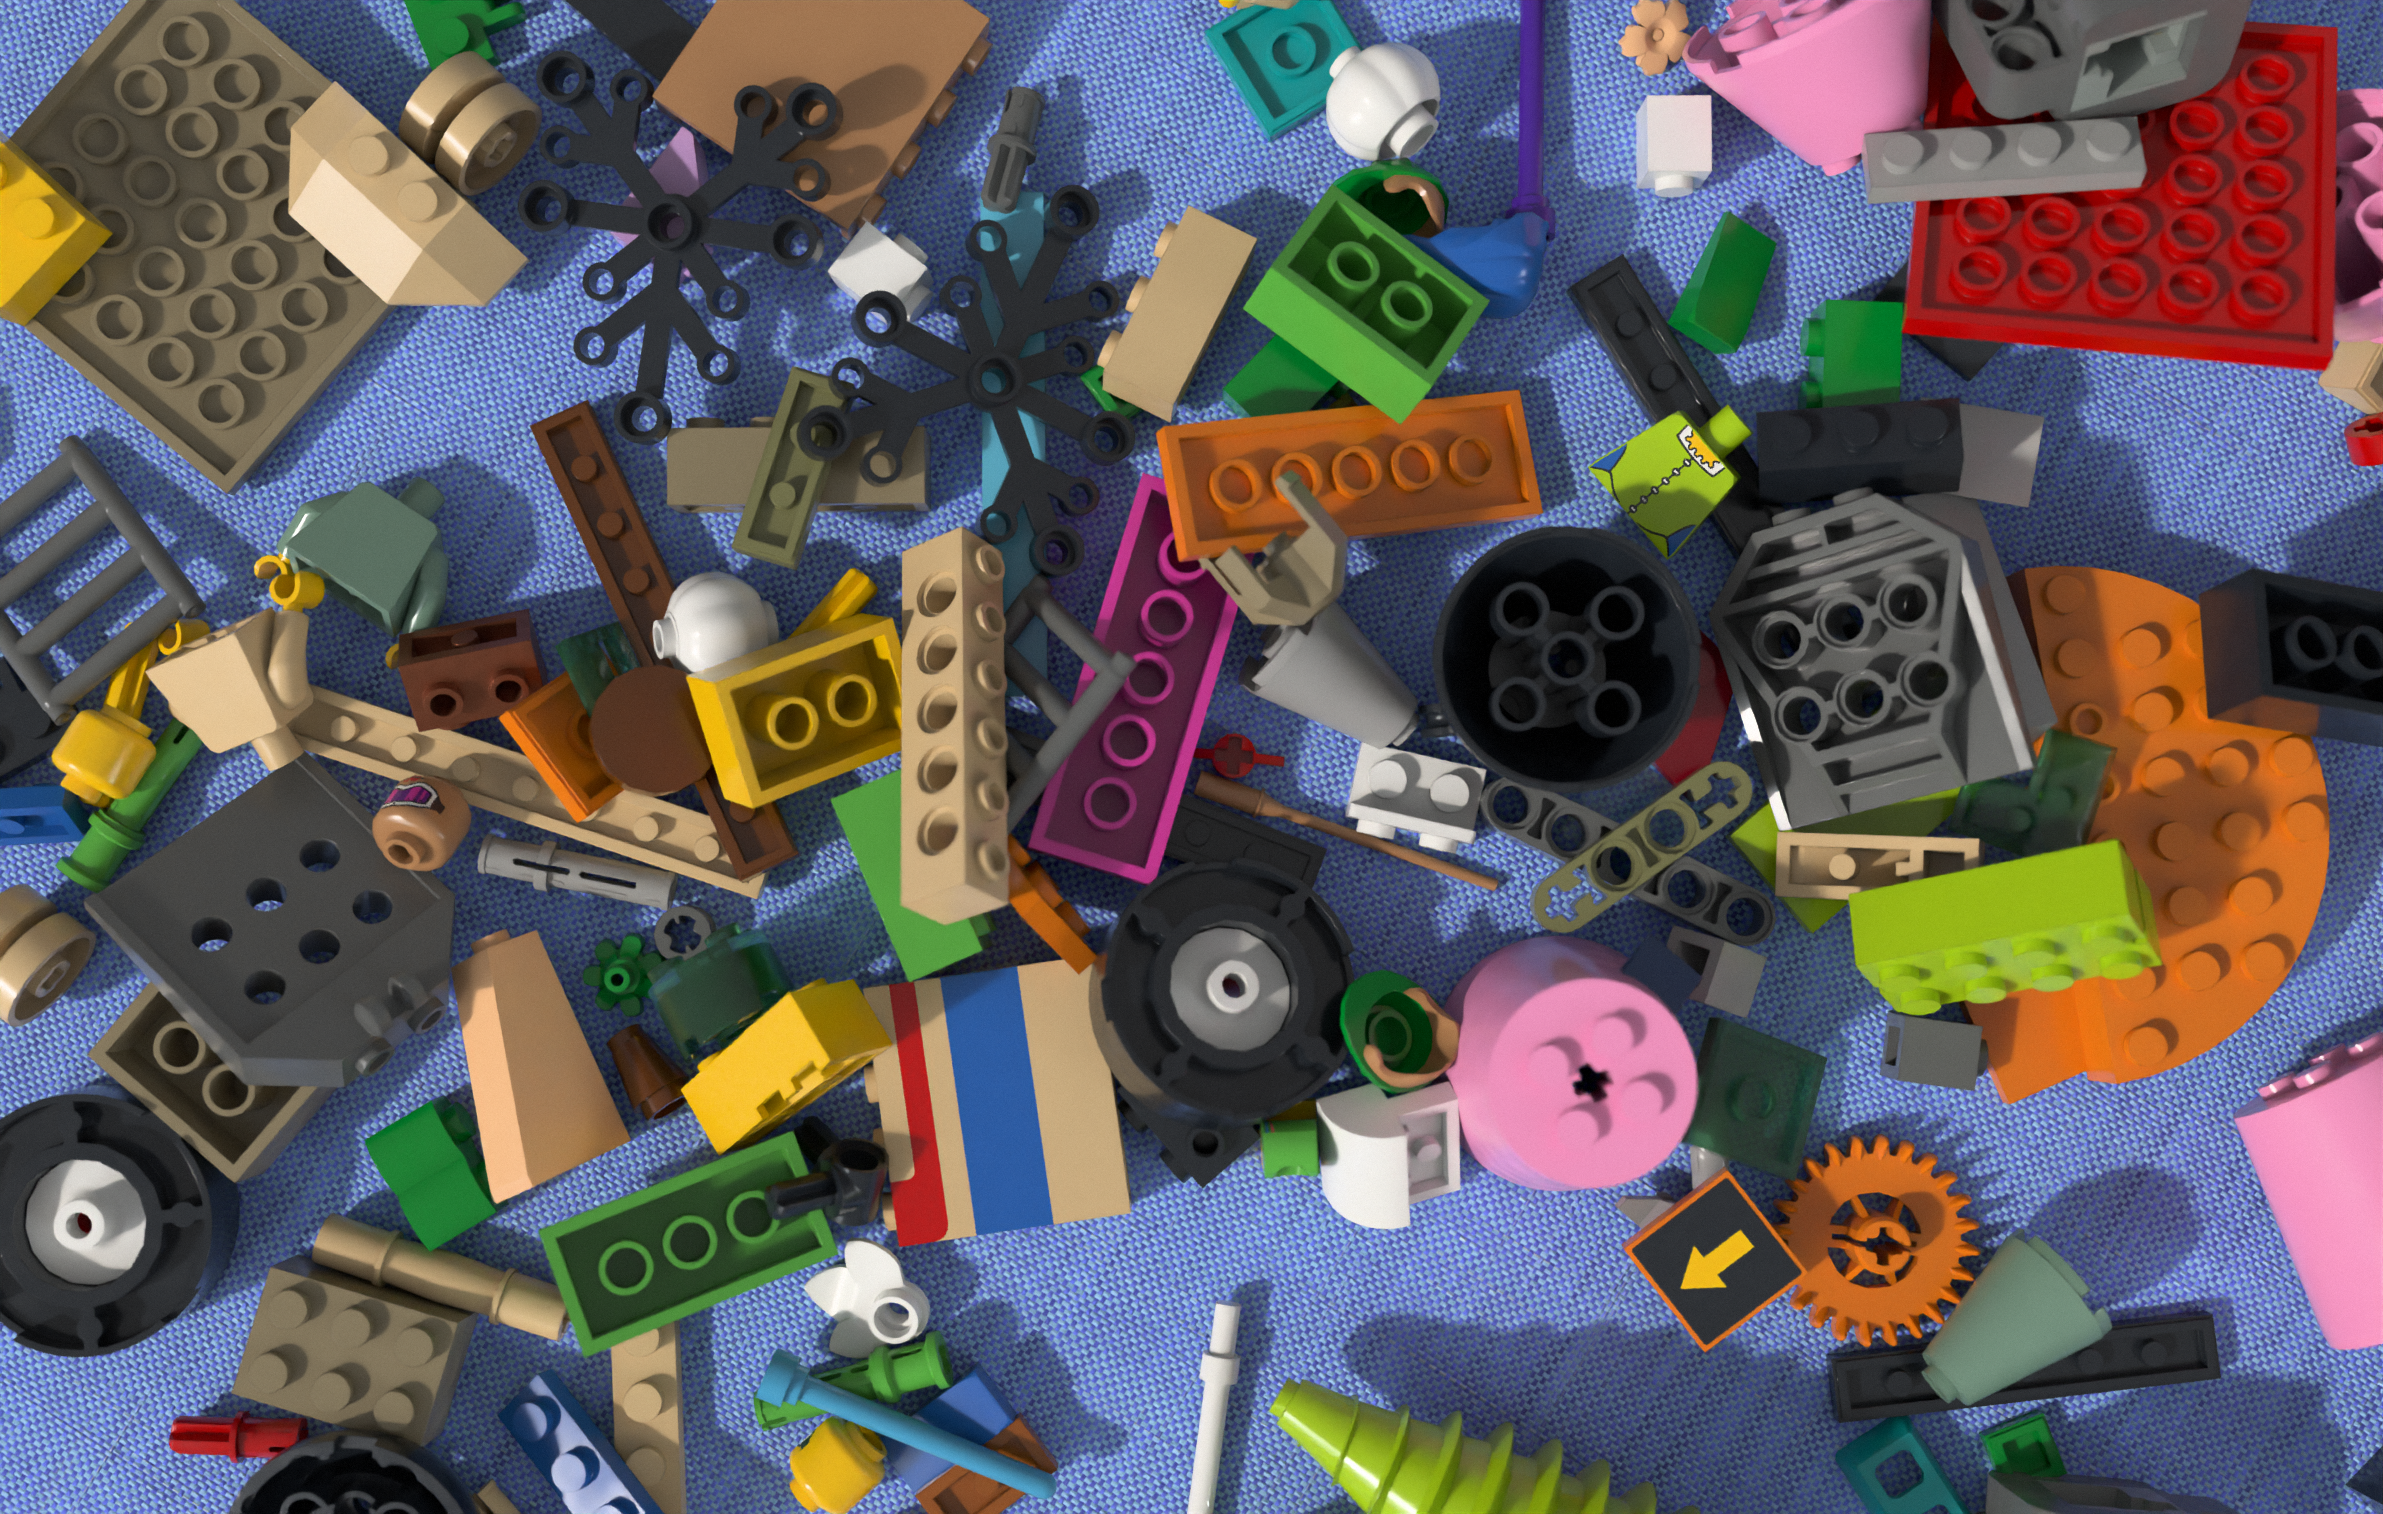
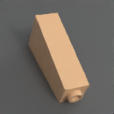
M507 929L490 934L470 944L474 955L451 968L489 1187L495 1203L528 1190L631 1141L537 930L512 939Z

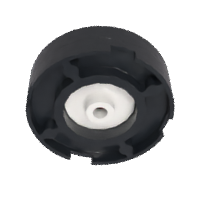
M1235 857L1231 862L1195 864L1192 861L1165 872L1141 890L1113 921L1097 949L1090 974L1088 1000L1092 1029L1098 1047L1107 1065L1126 1090L1149 1109L1169 1120L1207 1130H1235L1260 1124L1262 1121H1268L1319 1090L1337 1071L1348 1054L1349 1049L1340 1026V1015L1343 997L1349 985L1355 981L1349 957L1354 952L1352 943L1342 923L1328 904L1307 884L1278 867L1261 861Z
M97 1084L80 1087L29 1103L14 1110L0 1119V1322L18 1334L13 1341L38 1352L75 1358L106 1355L129 1348L149 1338L184 1317L198 1306L212 1291L224 1273L233 1253L239 1228L240 1207L237 1183L229 1179L121 1084Z

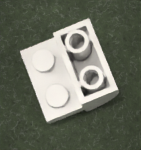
M1449 1081L1389 1099L1386 1098L1383 1090L1373 1083L1316 1099L1322 1190L1331 1206L1346 1219L1356 1224L1376 1229L1410 1226L1411 1204L1461 1189L1458 1097Z

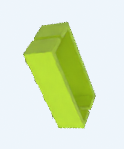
M2118 839L1848 894L1856 967L1875 988L1879 987V993L1897 1012L1909 1015L1931 1014L1938 1011L1942 1004L1965 1000L1980 1004L1993 1003L2004 999L2009 992L2031 988L2045 992L2060 991L2071 987L2075 980L2103 976L2108 979H2127L2142 973L2143 968L2163 965L2151 891L2137 869L2133 868L2132 861Z

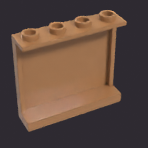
M717 0L652 97L660 112L679 125L684 121L733 155L738 116L734 110V100L742 88L749 85L761 86L773 95L777 101L778 115L773 124L765 128V137L787 119L786 102L795 88L810 82L819 83L827 87L837 96L842 104L843 121L841 127L836 134L826 140L812 141L807 139L781 161L794 163L803 158L817 161L830 174V190L824 198L815 202L805 201L790 190L785 191L841 229L842 236L850 241L857 229L862 228L866 221L874 225L882 214L887 200L880 195L895 175L900 180H903L909 174L923 150L916 142L930 123L934 127L939 128L947 118L958 98L951 90L965 71L973 77L986 60L993 46L992 43L986 40L989 35L990 18L964 0ZM756 97L749 102L747 106L749 117H758L763 113L765 109L764 97ZM818 105L811 110L809 115L811 125L818 126L825 122L828 117L827 106ZM807 170L802 174L800 187L803 191H809L817 185L819 180L817 170Z

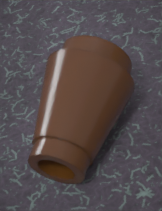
M634 1024L621 1030L607 1042L606 1046L612 1053V1059L635 1114L642 1113L648 1123H654L672 1114L687 1103L680 1089L688 1083L690 1077L644 1032L640 1024Z

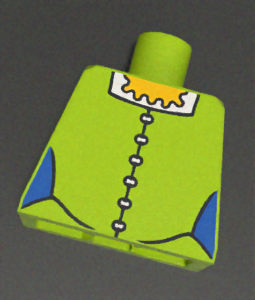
M1729 404L1701 428L1695 424L1684 410H1681L1593 462L1588 468L1668 560L1686 545L1742 478L1725 457L1750 437L1753 432Z

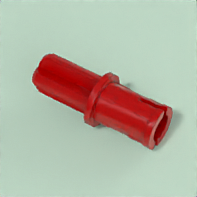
M238 1411L234 1418L179 1416L172 1423L169 1446L170 1449L179 1454L229 1455L232 1463H242L245 1458H272L283 1449L308 1438L309 1430H301L307 1428L308 1421L306 1418L278 1419L251 1417L249 1411Z

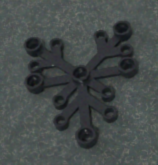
M565 50L554 51L545 56L538 66L536 73L538 88L547 99L558 106L572 108L591 136L577 134L565 126H552L541 136L539 147L542 156L548 162L563 169L573 168L580 162L614 167L644 209L576 200L562 186L549 180H537L530 183L522 191L518 201V212L521 220L527 227L545 236L562 235L571 227L638 235L637 238L608 261L594 263L585 271L582 281L584 291L590 298L603 304L619 302L626 294L627 281L654 260L651 284L596 327L589 326L579 331L573 343L574 353L581 362L596 368H604L612 364L616 359L618 345L645 324L636 391L626 394L619 400L614 411V424L619 434L626 440L641 445H654L661 442L668 435L672 426V413L668 404L663 400L673 327L696 357L697 370L706 381L721 386L728 385L737 379L741 371V361L736 352L717 342L679 289L682 264L684 263L706 294V304L709 311L725 321L734 322L742 319L747 314L750 308L749 294L743 286L728 280L704 245L769 253L780 264L798 271L814 266L820 260L824 251V237L820 228L800 214L782 215L771 226L708 217L749 185L790 190L808 202H815L824 198L831 187V177L825 167L810 158L799 159L794 163L781 160L807 139L823 141L836 134L843 121V107L837 96L827 87L819 83H804L795 88L787 99L785 108L787 119L764 137L765 128L773 124L777 118V101L773 95L761 86H746L737 93L734 100V110L738 116L732 163L689 197L677 193L666 194L636 152L641 112L647 110L654 101L652 95L655 89L652 82L634 69H624L618 72L610 84V94L614 100L611 118L593 93L595 89V75L589 64L572 52ZM572 73H578L579 83L576 89L571 93H565L563 90L565 78ZM633 81H639L641 84L639 96L633 101H626L624 98L626 86ZM756 97H764L765 109L763 113L758 117H749L747 114L749 102ZM818 105H826L828 117L825 122L818 126L811 125L809 122L811 110ZM568 137L570 140L568 153L563 157L556 158L554 153L556 142L560 138ZM807 170H817L819 175L817 185L809 191H803L800 187L802 174ZM558 200L561 204L560 214L556 220L548 222L545 217L546 207L551 202ZM676 217H682L684 221L682 234L677 238L670 239L667 234L669 222ZM799 234H807L809 238L807 251L802 255L794 256L790 249L791 241ZM610 272L613 276V286L606 294H600L597 290V281L602 274ZM732 289L737 294V303L732 310L723 312L719 306L720 297L725 291ZM601 336L604 341V350L599 357L592 359L588 354V344L594 337ZM724 353L728 360L727 369L722 375L714 376L710 370L711 360L717 354ZM652 408L657 416L656 424L651 430L643 431L640 426V416L645 410Z
M1067 185L1060 188L1048 200L1044 209V220L1048 231L1021 290L1005 249L1008 241L1005 229L996 221L982 220L976 223L968 232L965 239L966 250L974 260L982 263L1004 323L995 346L979 305L982 298L980 286L969 276L958 275L952 277L942 287L939 294V302L943 311L949 316L956 318L968 353L908 322L906 308L896 295L887 291L877 290L863 296L854 307L851 315L852 330L862 343L875 348L893 344L957 379L909 393L871 373L866 364L861 360L852 357L844 358L837 362L829 373L828 385L831 392L839 399L851 401L860 398L872 404V406L847 414L839 408L830 405H821L811 409L802 418L797 427L796 438L802 452L812 460L829 462L841 456L848 449L852 440L883 431L877 445L862 457L860 473L863 479L871 486L885 487L895 481L901 474L903 466L901 456L920 418L970 403L979 411L991 415L1009 465L992 505L981 511L976 518L975 530L978 537L990 545H1000L1011 539L1017 531L1018 521L1016 516L1023 503L1034 534L1029 545V559L1034 569L1047 578H1061L1074 572L1084 559V543L1076 530L1067 525L1058 524L1049 496L1057 499L1063 513L1070 517L1078 518L1092 512L1097 507L1100 498L1098 487L1087 477H1072L1035 458L1018 410L1080 442L1081 450L1086 458L1100 466H1110L1126 458L1134 447L1135 431L1130 421L1120 413L1106 411L1091 418L1028 385L1058 374L1074 378L1088 370L1094 361V350L1085 338L1075 335L1069 336L1062 340L1055 348L1021 359L1018 358L1028 336L1083 319L1093 323H1100L1108 319L1118 309L1119 295L1113 285L1102 280L1090 283L1080 293L1044 303L1072 241L1082 239L1098 222L1099 205L1094 195L1082 186ZM1059 208L1071 209L1077 217V225L1070 227L1063 224L1059 218ZM978 232H987L994 237L996 241V249L994 251L983 250L978 245L976 239ZM961 287L965 289L970 296V305L967 307L956 305L950 296L951 288ZM1090 292H1098L1105 297L1107 301L1106 311L1100 312L1091 306L1089 302ZM871 312L881 314L887 323L886 331L877 333L870 330L866 324V314ZM1065 347H1074L1081 353L1082 364L1080 367L1071 366L1066 362L1064 358ZM842 369L855 371L860 378L859 388L850 390L843 387L839 381V371ZM983 373H993L1000 379V392L991 393L983 387L981 381ZM815 426L827 427L833 435L832 445L820 447L815 444L811 437L812 428ZM1097 431H1104L1111 437L1112 449L1110 452H1104L1096 446L1094 436ZM881 455L889 460L892 467L890 476L880 477L872 471L870 461L873 456ZM1077 486L1086 492L1088 500L1085 508L1076 507L1071 503L1069 498L1071 487ZM989 514H998L1005 520L1006 531L1004 535L997 536L988 530L986 522ZM1047 542L1057 544L1062 551V560L1057 565L1049 563L1044 557L1043 550Z

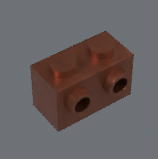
M529 609L399 635L398 669L419 732L437 728L455 730L468 725L471 721L503 715L506 711L548 684L546 667Z

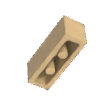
M1189 205L1179 225L1168 221L1153 253V256L1161 259L1151 279L1141 275L1137 280L1125 310L1133 314L1123 334L1115 330L1110 333L1098 358L1097 365L1105 368L1102 390L1171 423L1253 261L1257 238Z

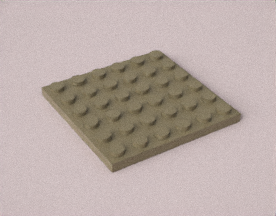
M129 0L9 138L113 232L107 241L23 327L226 494L234 496L398 305H388L288 214L291 127L332 85V82L235 0ZM419 157L430 169H432L443 181H445L477 212L481 210V208H479L472 200H470L466 195L461 193L448 180H446L427 162H425L421 157Z

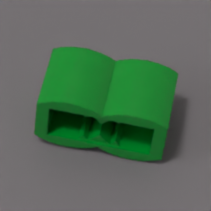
M445 1095L429 1101L364 1140L375 1166L388 1186L397 1195L410 1225L430 1252L509 1205L507 1199L495 1203L492 1197L485 1159L477 1151L472 1139L476 1135V1127L470 1114L459 1102L451 1104Z

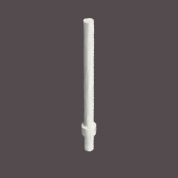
M1216 1301L1210 1349L1204 1350L1202 1353L1199 1378L1205 1381L1187 1514H1213L1230 1385L1237 1384L1241 1359L1240 1355L1235 1354L1241 1304L1232 1301Z

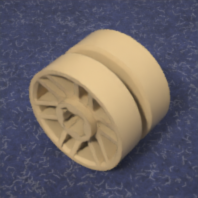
M466 51L444 61L418 86L401 115L399 136L423 160L435 165L438 173L461 193L473 196L483 193L499 183L525 156L539 132L542 122V111L534 101L514 84L506 83L504 75L481 55L474 51Z
M27 884L15 885L0 893V1018L13 1027L25 1025L49 1009L76 980L88 963L96 945V935L94 932L68 913H58L57 906Z

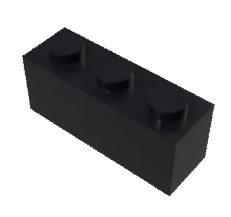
M1959 398L1756 413L1760 505L1833 500L1835 496L1867 487H1871L1874 494L1878 493L1885 496L1959 492L1964 461Z

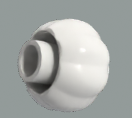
M1384 43L1372 45L1363 51L1357 46H1352L1341 53L1333 62L1329 74L1334 78V81L1326 96V120L1332 137L1347 154L1369 161L1391 159L1397 155L1400 158H1409L1421 150L1433 137L1438 128V121L1435 119V116L1440 108L1441 91L1434 65L1425 54L1417 48L1403 43Z
M723 572L701 573L682 582L670 598L664 619L655 620L653 623V642L657 656L660 659L669 658L675 669L685 671L689 675L776 644L779 638L777 617L772 604L769 601H761L756 589L743 580Z

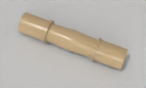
M332 1213L323 1223L312 1252V1261L314 1263L372 1281V1284L377 1287H382L388 1283L437 1303L489 1316V1323L494 1325L502 1323L559 1342L565 1335L571 1322L557 1285L520 1274L518 1269L513 1267L508 1268L504 1272L456 1252L440 1248L430 1252L424 1244L404 1239L403 1232L399 1230L391 1232Z

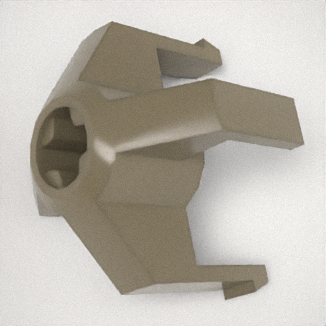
M1292 470L1281 475L1274 484L1310 526L1308 530L1299 538L1297 536L1291 538L1286 531L1276 536L1263 548L1268 557L1259 564L1256 570L1235 545L1230 547L1221 557L1198 559L1202 570L1208 569L1253 624L1305 625L1329 607L1342 594L1344 589L1348 537L1300 480L1302 477Z

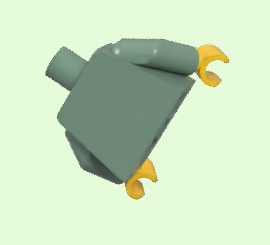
M414 477L396 498L371 482H362L350 492L343 490L305 502L299 507L276 545L279 554L277 556H263L257 560L254 566L255 575L258 579H270L275 575L278 567H280L282 574L295 576L300 570L317 573L324 580L325 593L393 638L400 631L405 634L438 627L446 603L450 561L444 553L441 530L430 519L445 503V498L430 482L421 477ZM399 643L390 647L386 653L385 661L391 670L398 668Z

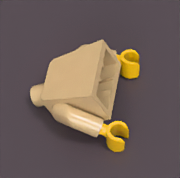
M303 570L298 571L295 576L280 574L271 581L269 587L270 595L274 602L283 605L282 611L275 613L274 609L270 607L210 633L208 624L203 620L180 618L176 621V629L167 628L159 635L157 640L160 651L168 656L145 671L150 680L168 700V710L171 716L192 729L210 751L220 754L250 741L269 771L285 766L304 753L303 748L287 723L313 704L314 695L308 684L306 660L309 616L303 614V609H312L320 604L325 594L324 580L319 574Z

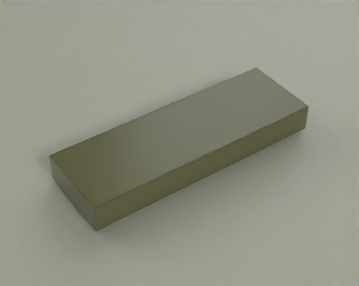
M792 366L731 546L735 552L790 569H798L834 460L819 462L807 457L798 445L796 438L797 427L802 418L817 406H834L847 414L850 413L854 401H846L836 397L829 388L828 376ZM839 380L843 387L850 390L856 389L853 383ZM815 426L812 428L811 437L815 444L820 447L832 445L833 435L827 427Z

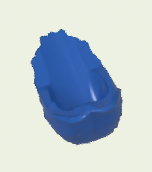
M1523 212L1516 213L1509 219L1495 217L1491 225L1448 228L1431 238L1412 234L1402 236L1490 300L1480 318L1507 319L1516 317L1525 311L1537 293L1539 281L1542 278L1544 253L1548 246L1546 234L1550 226L1548 221L1535 213Z

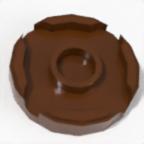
M663 665L633 668L613 679L594 704L588 726L590 745L592 743L593 753L604 774L626 791L649 797L676 793L698 782L713 764L686 678L689 674L685 671Z

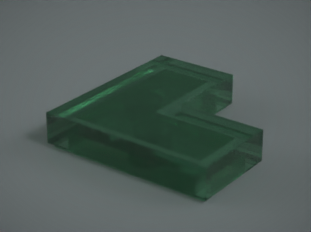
M2051 727L2046 731L2037 759L2039 768L2034 769L2029 786L2002 777L1962 786L1948 830L1973 839H1980L1984 843L2026 858L2086 846L2118 747L2063 729Z

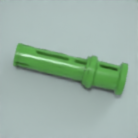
M173 718L154 744L157 752L156 756L132 794L124 799H115L108 809L101 807L99 811H94L88 819L91 828L70 857L62 856L55 865L57 869L74 882L95 893H99L112 884L110 879L130 851H139L145 843L144 837L146 833L142 830L203 745V741L192 729Z
M938 1330L927 1332L926 1338L923 1341L892 1350L887 1345L875 1347L873 1352H870L866 1360L810 1375L866 1399H879L880 1402H887V1404L900 1402L902 1394L936 1384L942 1390L953 1385L950 1355L945 1340ZM758 1390L754 1392L755 1414L759 1425L762 1424L763 1431H770L788 1423L829 1413L799 1400L796 1406L783 1402L782 1406L778 1407L756 1398Z

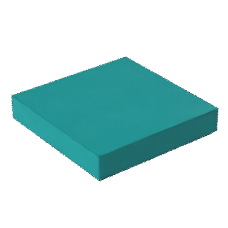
M1300 0L1292 8L1285 10L1253 5L1236 11L1204 31V39L1269 143L1325 110L1327 92L1334 81V78L1329 74L1333 62L1341 53L1352 46H1357L1361 51L1364 50L1333 0Z

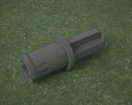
M1016 86L1012 90H1007L999 128L996 135L991 136L988 140L987 150L991 154L981 191V199L983 200V206L991 212L998 211L1003 214H1010L1016 209L1026 168L1036 160L1037 150L1033 145L1046 100L1039 92L1033 89Z

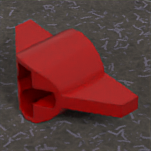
M1237 733L1227 734L1220 738L1213 749L1195 748L1193 758L1212 760L1215 770L1223 777L1229 779L1244 777L1251 771L1254 764L1284 767L1285 758L1257 754L1252 742L1244 735Z

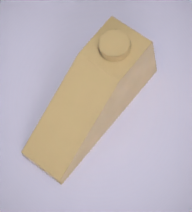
M1777 832L1775 896L1849 900L1848 894L1983 867L1985 861V842L1972 838Z

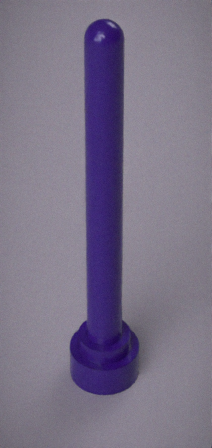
M1520 0L1518 196L1511 200V208L1505 211V219L1512 218L1516 213H1535L1549 223L1550 228L1546 234V241L1548 243L1555 239L1556 212L1554 209L1549 208V198L1543 196L1545 0Z

